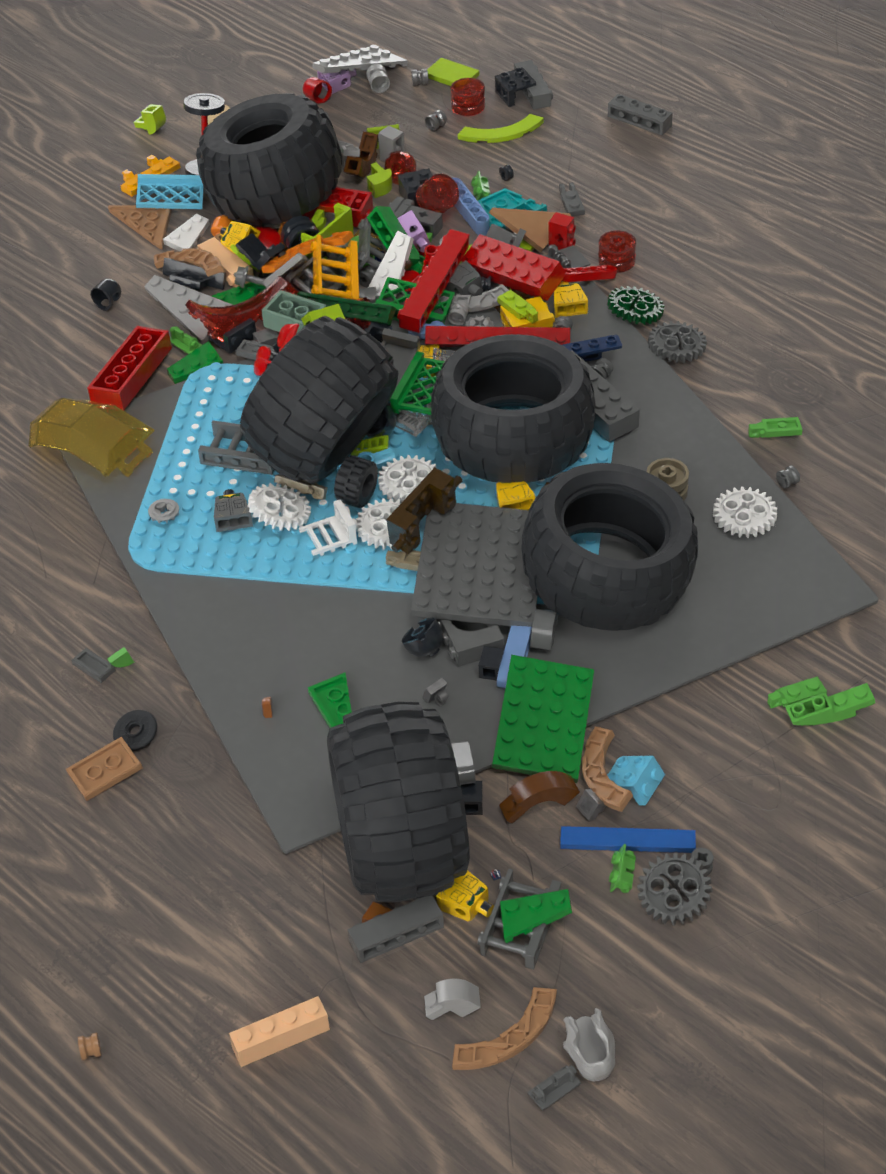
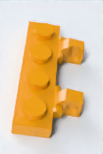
M150 155L147 157V164L150 168L140 174L170 175L181 168L180 162L170 156L164 160H158L157 157ZM126 169L122 172L125 183L120 185L121 191L133 197L137 194L138 174L134 175L132 171Z

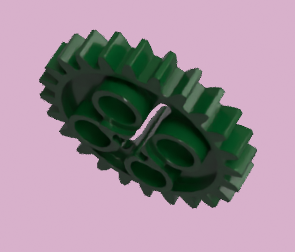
M620 286V289L615 288V291L612 290L611 294H609L607 302L608 309L612 310V314H617L616 317H623V321L629 320V323L635 321L637 325L639 322L645 325L646 322L652 324V321L656 323L657 320H661L665 307L660 297H655V293L650 294L649 290L643 291V288L637 289L635 286L633 288L629 286L626 288Z

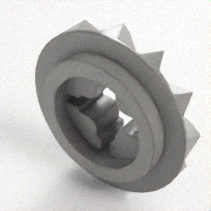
M476 315L475 318L470 317L469 321H466V326L494 327L490 317L485 318L484 315L481 317Z
M160 499L150 505L148 513L152 521L157 520L158 523L162 521L168 523V520H175V516L179 515L180 509L178 503L174 500Z

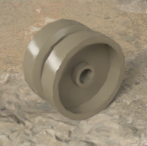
M662 458L655 460L647 467L648 473L666 482L683 498V501L687 498L689 470L683 462L673 458Z

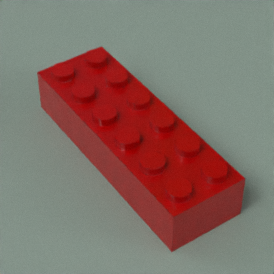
M479 234L461 260V262L467 261L480 274L481 278L482 276L485 278L491 276L492 282L503 284L534 297L540 296L545 301L549 300L566 276L560 261Z
M136 326L87 387L91 405L124 411L172 349L169 331Z

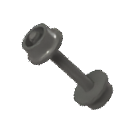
M239 266L237 272L233 274L236 277L234 284L240 285L242 289H244L246 281L265 286L263 283L265 279L248 275L249 266ZM286 276L283 284L275 282L268 287L286 289L284 287L287 281ZM294 283L287 288V290H293Z

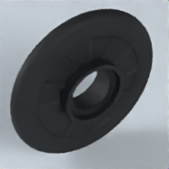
M130 711L117 721L113 730V739L115 741L122 737L132 751L142 749L155 737L157 721L148 711ZM140 727L136 734H130L132 728Z

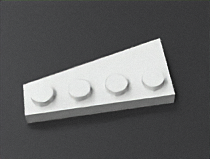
M397 231L369 287H376L377 293L382 291L387 277L401 280L402 276L404 277L405 263L409 259L414 241L412 237ZM389 284L391 291L398 288L397 285Z

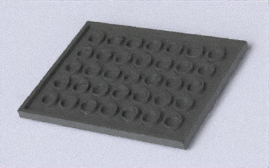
M456 503L453 509L443 515L432 508L426 518L411 616L504 626L532 627L536 612L537 595L529 585V577L524 573L521 551L522 534L529 510Z

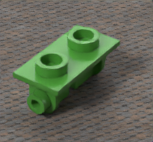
M478 171L471 182L474 190L473 195L477 201L491 195L488 179L481 176L480 171Z
M173 326L170 328L171 344L187 354L202 346L197 338L191 337L187 333L184 334L179 327Z
M626 844L618 851H615L612 856L611 863L614 865L609 876V882H611L610 892H613L616 887L623 893H628L632 889L634 874L631 873H633L635 868L636 856L633 851H625Z

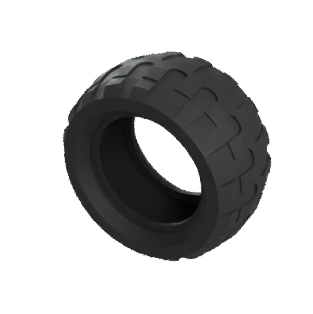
M508 334L483 338L465 345L442 364V369L436 376L432 392L431 418L443 454L446 458L453 461V464L459 469L474 477L491 482L511 483L524 481L530 483L552 477L579 459V455L586 450L594 427L596 403L589 371L580 362V358L564 346L545 338ZM511 406L529 407V409L522 410H502L495 408Z
M593 463L577 466L555 475L551 479L550 484L542 487L529 509L524 524L521 545L524 573L529 577L531 589L543 600L544 604L574 623L589 628L609 631L631 630L640 626L650 625L657 622L661 615L668 614L674 608L691 582L698 557V531L694 525L695 517L691 509L683 501V498L672 487L646 471L614 463ZM579 533H602L616 536L642 549L648 555V558L642 560H617L603 557L579 546L570 536Z

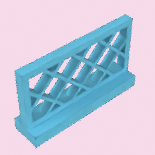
M138 174L136 208L203 209L204 186L200 175ZM155 193L158 196L152 198L150 195ZM170 193H171L172 195H174V196L171 197V198H168V197H167V195L170 194ZM185 194L190 195V197H188L187 199L184 198L183 196H184ZM145 198L149 200L148 202H140ZM163 199L165 202H158V200ZM177 199H179V200H181L182 202H180V203H175L174 201H176ZM195 199L199 203H191V201Z

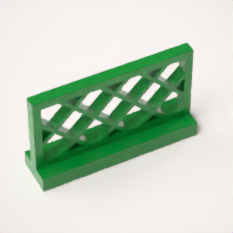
M387 277L379 299H376L375 303L395 307L393 320L399 321L397 319L398 312L404 307L400 303L410 297V294H407L405 290L412 289L417 284ZM389 284L397 285L398 288L391 291ZM443 291L440 297L446 296L449 299L444 302L438 300V304L433 308L425 324L440 321L445 325L455 292ZM402 292L404 296L396 299L394 294ZM389 296L393 299L391 302L383 301V299ZM441 308L443 314L435 313L434 311Z
M417 351L390 399L393 411L397 414L401 410L431 415V408L423 407V405L431 403L432 396H430V393L433 392L436 382V376L432 377L430 374L439 372L445 361L424 358V353ZM427 365L435 366L428 370L425 368ZM425 376L428 377V379H426V380H423V381H420V380H419V378H422V377H425ZM428 384H433V387L427 389L424 387ZM417 388H420L422 390L416 393L412 392V390H415ZM424 395L427 397L426 399L420 401L417 399ZM410 400H414V401H415V403H412V404H405L406 402H408V401H410Z

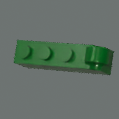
M376 206L367 216L368 221L387 250L397 231L407 235L390 207ZM414 244L404 269H413L420 274L425 257L419 255Z

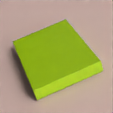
M440 58L427 69L429 79L461 90L466 88L480 75L477 69L444 58Z

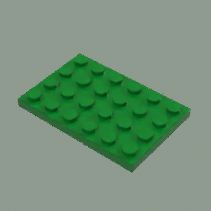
M511 654L491 768L528 775L545 771H560L572 776L574 782L577 783L594 669Z

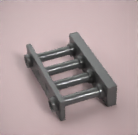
M366 217L358 225V269L361 270L365 263L378 269L381 262L371 258L370 254L383 260L385 254L371 247L370 243L386 252L387 249L382 241L371 236V233L376 236L378 235Z
M321 251L322 259L326 256L330 260L342 262L333 253ZM313 257L295 272L291 271L286 276L287 281L284 285L286 289L294 283L303 292L311 293V289L299 278L305 274L313 281V272L310 270L313 267ZM322 266L323 273L336 275L327 266ZM341 269L344 272L343 277H346V271ZM322 281V288L342 291L347 287L342 283L333 282V285L330 286Z
M212 420L214 439L210 447L200 445L198 449L200 464L273 475L274 469L261 460L249 445L246 452L236 451L240 440H246L245 432L240 428V424ZM222 438L232 439L228 449L218 448Z
M508 869L506 877L502 876L498 898L485 931H481L477 944L480 945L482 956L486 955L489 946L522 954V957L525 958V967L534 970L551 923H543L532 928L533 931L526 934L531 938L529 944L521 945L514 942L506 944L505 940L493 937L496 927L503 928L502 919L500 918V901L507 900L511 890L531 896L561 890V882L552 880L550 888L544 890L513 882V870Z

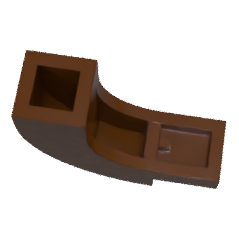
M363 131L359 146L360 157L347 156L343 172L359 177H366L371 172V164L375 163L378 155L376 152L379 142L378 134Z
M545 771L528 776L509 788L512 794L501 802L499 806L506 820L513 824L536 804L554 801L565 806L580 791L572 776L560 771Z

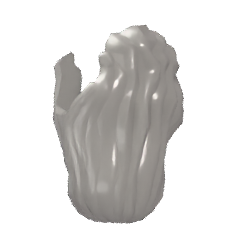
M598 1008L594 1009L595 1014L591 1015V1017L584 1016L576 1020L570 1016L563 1019L567 1032L563 1048L569 1053L581 1075L585 1079L594 1082L609 1077L615 1067L614 1036L604 1022L602 1012Z

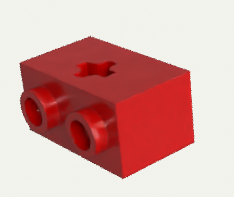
M555 212L548 221L549 246L556 245L558 251L572 245L575 246L576 239L574 238L576 225H574V217Z

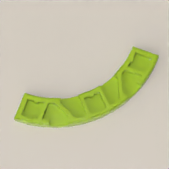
M529 114L526 118L513 125L495 129H477L465 126L458 133V139L477 143V141H487V143L509 141L522 137L524 133L534 131L544 123V118Z

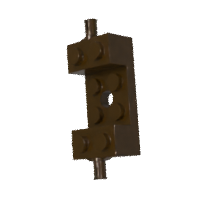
M434 467L386 519L389 542L394 552L398 553L399 550L410 554L413 549L419 546L421 542L419 523L425 515L427 516L431 512L432 508L443 515L454 508L457 501L455 490L463 482L460 476L454 478Z

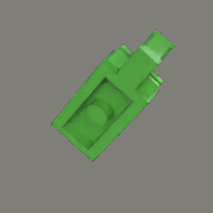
M798 417L762 419V422L757 424H749L748 428L749 437L752 438L802 435L803 431Z
M817 676L775 690V692L768 694L767 703L771 709L781 705L785 707L825 692L827 694V690Z

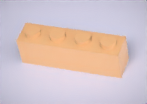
M215 237L197 245L198 249L211 252L213 256L218 257L224 269L222 272L226 273L225 280L230 286H240L234 284L236 277L233 274L237 272L239 266H249L247 263L231 252ZM249 266L248 275L254 276L253 268Z
M319 996L230 1032L229 1035L232 1049L240 1066L243 1067L330 1030L328 1015Z

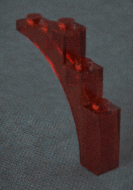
M279 275L261 293L235 305L209 307L188 300L185 306L190 310L188 312L189 315L194 319L200 318V321L208 330L207 334L214 340L218 338L224 341L223 334L247 319L251 318L255 323L258 319L263 321L262 309L280 290L294 295L299 291Z

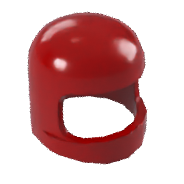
M310 77L303 84V93L316 103H325L332 95V86L317 77ZM322 83H326L328 91L325 98L321 99L318 96L322 91Z

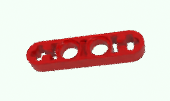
M610 265L563 268L566 276L562 281L579 282L616 278L617 268Z

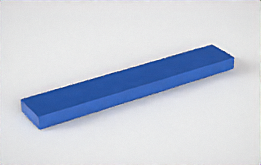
M561 826L560 849L618 851L626 844L625 851L692 853L696 849L695 830Z

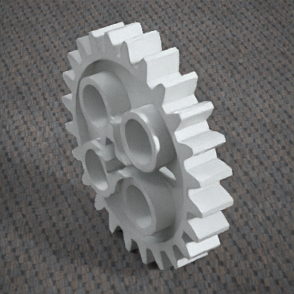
M408 455L407 459L400 456V460L393 458V463L386 462L387 467L382 466V471H379V490H382V495H387V499L393 498V502L400 499L402 503L433 468H436V464H431V460L425 462V457L419 460L418 455L414 458Z
M269 483L268 487L262 484V487L257 486L256 490H252L248 500L249 512L253 513L252 517H259L258 522L264 521L265 526L270 524L272 529L277 526L281 531L283 527L290 531L291 527L297 530L298 526L302 527L303 524H307L311 514V506H309V501H305L306 496H300V491L295 493L293 492L294 488L287 489V485L280 487L279 483L276 486H273L271 483Z
M734 487L733 492L726 490V495L721 493L720 498H716V503L713 506L714 522L718 523L719 528L724 527V532L730 530L731 535L738 533V537H741L742 534H745L747 538H749L750 534L757 537V532L764 535L765 530L770 531L771 526H774L777 520L776 502H771L772 497H766V492L759 494V489L752 491L751 487L748 490L741 487V490L738 491Z
M382 498L381 503L375 500V505L368 503V508L362 507V512H358V518H356L358 524L356 532H358V537H362V542L367 541L368 546L374 543L375 548L381 545L383 550H385L386 546L392 548L389 542L386 519L400 505V499L393 502V499L390 498L389 502H386Z

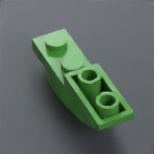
M865 683L831 696H827L825 692L785 706L793 725H819L856 716V710L876 704L868 684Z

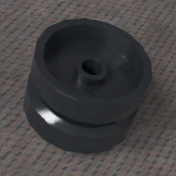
M297 216L284 224L280 235L282 242L288 250L302 243V233L314 237L320 231L309 217Z

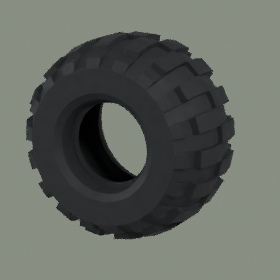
M276 93L256 97L223 112L203 130V135L199 139L200 147L197 148L196 152L201 181L217 211L222 215L226 214L232 221L249 224L252 227L281 224L293 217L302 216L312 211L332 194V190L336 188L338 178L342 172L341 149L331 121L322 108L319 109L318 105L313 103V101H309L308 97L303 95L296 96L294 93Z
M322 316L312 321L282 348L251 391L240 419V428L245 432V442L261 460L279 474L295 482L306 480L314 484L326 478L360 444L391 399L399 375L398 370L393 366L394 360L392 355L382 343L360 326L341 317L336 318L334 321L327 316Z
M419 702L386 703L361 708L344 715L343 724L329 729L327 748L339 823L353 886L360 895H374L375 899L380 902L407 901L432 896L451 888L454 885L455 878L467 873L470 861V847L457 765L444 720L436 709H422Z

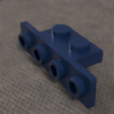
M616 334L563 344L562 346L575 352L581 359L587 362L602 358V352L621 349L622 343Z

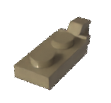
M281 474L275 476L274 482L281 484V487L287 485V489L294 488L297 489V492L300 491L301 494H312L314 499H326L328 488L318 485L317 482L314 484L306 480L295 482Z
M388 550L386 564L401 569L418 571L421 551L412 550L410 554H407L404 551L396 553Z

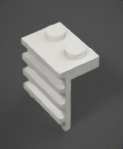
M341 499L333 502L335 516L299 527L300 533L307 531L316 549L311 550L313 556L317 554L323 556L324 552L329 550L334 552L335 548L338 547L346 548V545L353 543V545L357 544V521L355 518H351L348 506H344ZM329 524L338 542H332L323 525ZM312 529H319L327 543L326 546L322 547Z

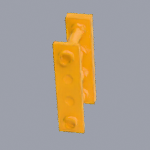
M317 234L310 246V250L313 251V286L311 293L359 301L357 241L351 240L345 248L321 244V235ZM321 251L342 254L346 257V261L322 259ZM322 266L344 269L346 277L322 273ZM322 280L342 283L347 286V290L345 292L322 288Z

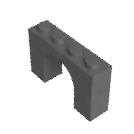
M434 618L443 630V644L448 645L450 658L455 659L458 666L479 661L484 646L505 650L504 637L497 625L477 631H463L453 625L456 620Z

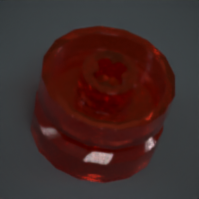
M461 78L451 84V108L456 114L472 116L484 110L485 86L483 82L475 78Z
M446 174L433 175L419 186L416 196L418 205L423 209L442 214L445 213L459 199L457 184Z
M616 230L606 232L600 237L598 242V262L600 266H614L617 268V273L628 271L634 267L636 263V238L632 234Z

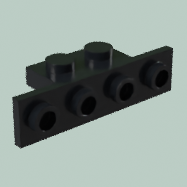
M164 258L163 275L170 276L169 281L189 286L193 290H201V288L206 286L224 290L225 272L208 277L205 270L200 266Z

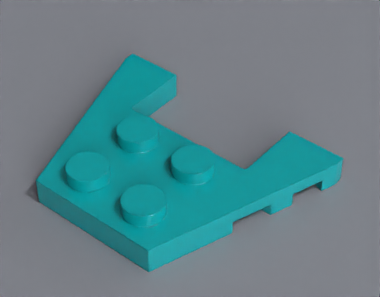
M506 188L478 200L479 204L489 215L490 226L495 224L505 230L506 226L489 213L492 208L547 211L546 204H536V200L531 198L526 200L522 198L521 194Z

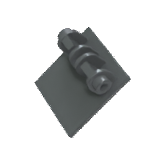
M550 245L548 247V255H545V257L560 261L563 268L591 265L574 245L559 251L556 245Z

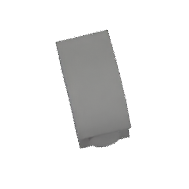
M463 979L439 981L436 983V990L424 996L426 1017L431 1020L449 1011L464 1017L481 1008L479 987Z

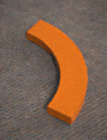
M352 231L332 233L331 237L323 238L321 236V244L330 246L345 245L354 236ZM315 238L286 250V254L280 258L274 257L262 266V272L274 273L297 253L303 255L312 253L313 251L310 250V246Z

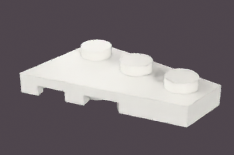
M195 214L163 239L164 245L179 252L185 248L195 247L198 238L203 236L210 225L209 219Z

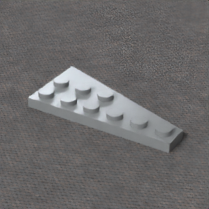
M370 45V47L360 48L356 51L352 50L349 53H341L338 56L320 59V61L313 62V69L325 74L340 72L341 69L354 71V68L367 70L374 64L389 66L390 68L400 64L404 67L407 66L408 60L390 53L389 50H382L377 45Z
M156 275L144 286L146 291L156 301H159L177 321L189 329L192 335L197 337L202 344L209 340V334L219 329L235 310L233 304Z

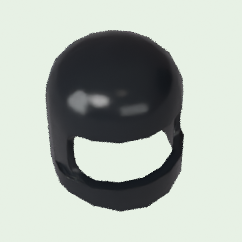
M107 278L100 281L91 290L90 295L98 308L107 311L112 307L113 302L121 297L122 291L120 285L115 280ZM104 299H108L109 305L103 306L101 302Z

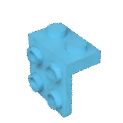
M621 756L616 760L607 776L618 786L630 790L638 805H646L665 776V773L654 756Z

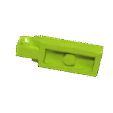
M512 290L497 297V302L518 319L526 318L532 324L538 321V312L534 306Z

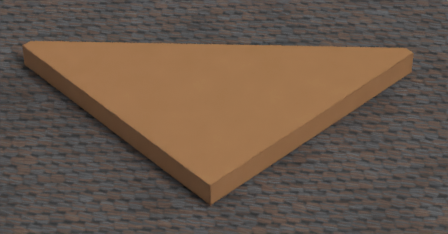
M136 205L108 206L111 214L157 248L163 249V239L166 237L172 209L136 208Z
M492 208L489 211L492 216L513 232L518 233L520 228L525 230L526 233L523 239L539 252H542L549 243L548 221L555 212ZM561 213V214H565V215L571 216V214H569V213Z

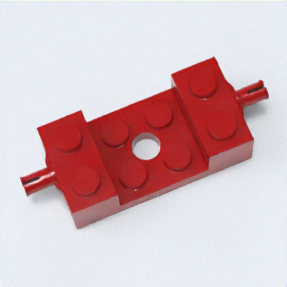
M336 187L332 190V194L327 200L321 202L318 207L302 216L312 219L317 209L334 213V206L340 203L351 208L353 227H358L360 221L365 219L373 210L372 192Z

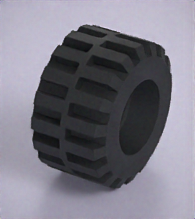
M354 455L347 457L340 466L335 479V498L337 500L341 499L343 503L357 508L364 507L371 499L376 488L378 479L377 464Z

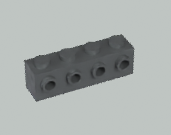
M617 94L608 103V117L659 135L665 134L672 127L673 113L665 109Z

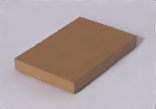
M120 737L68 767L66 771L85 800L88 801L143 769V767L124 739Z

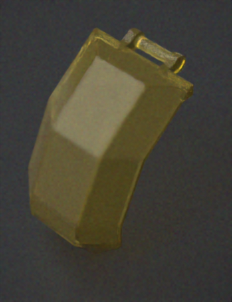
M60 398L53 401L30 423L29 447L39 445L70 452L99 470L104 477L109 476L117 467L123 475L129 477L133 473V469L145 457H149L153 453L152 449L144 441L155 430L114 405L83 399ZM137 448L140 453L129 464H126L124 460Z

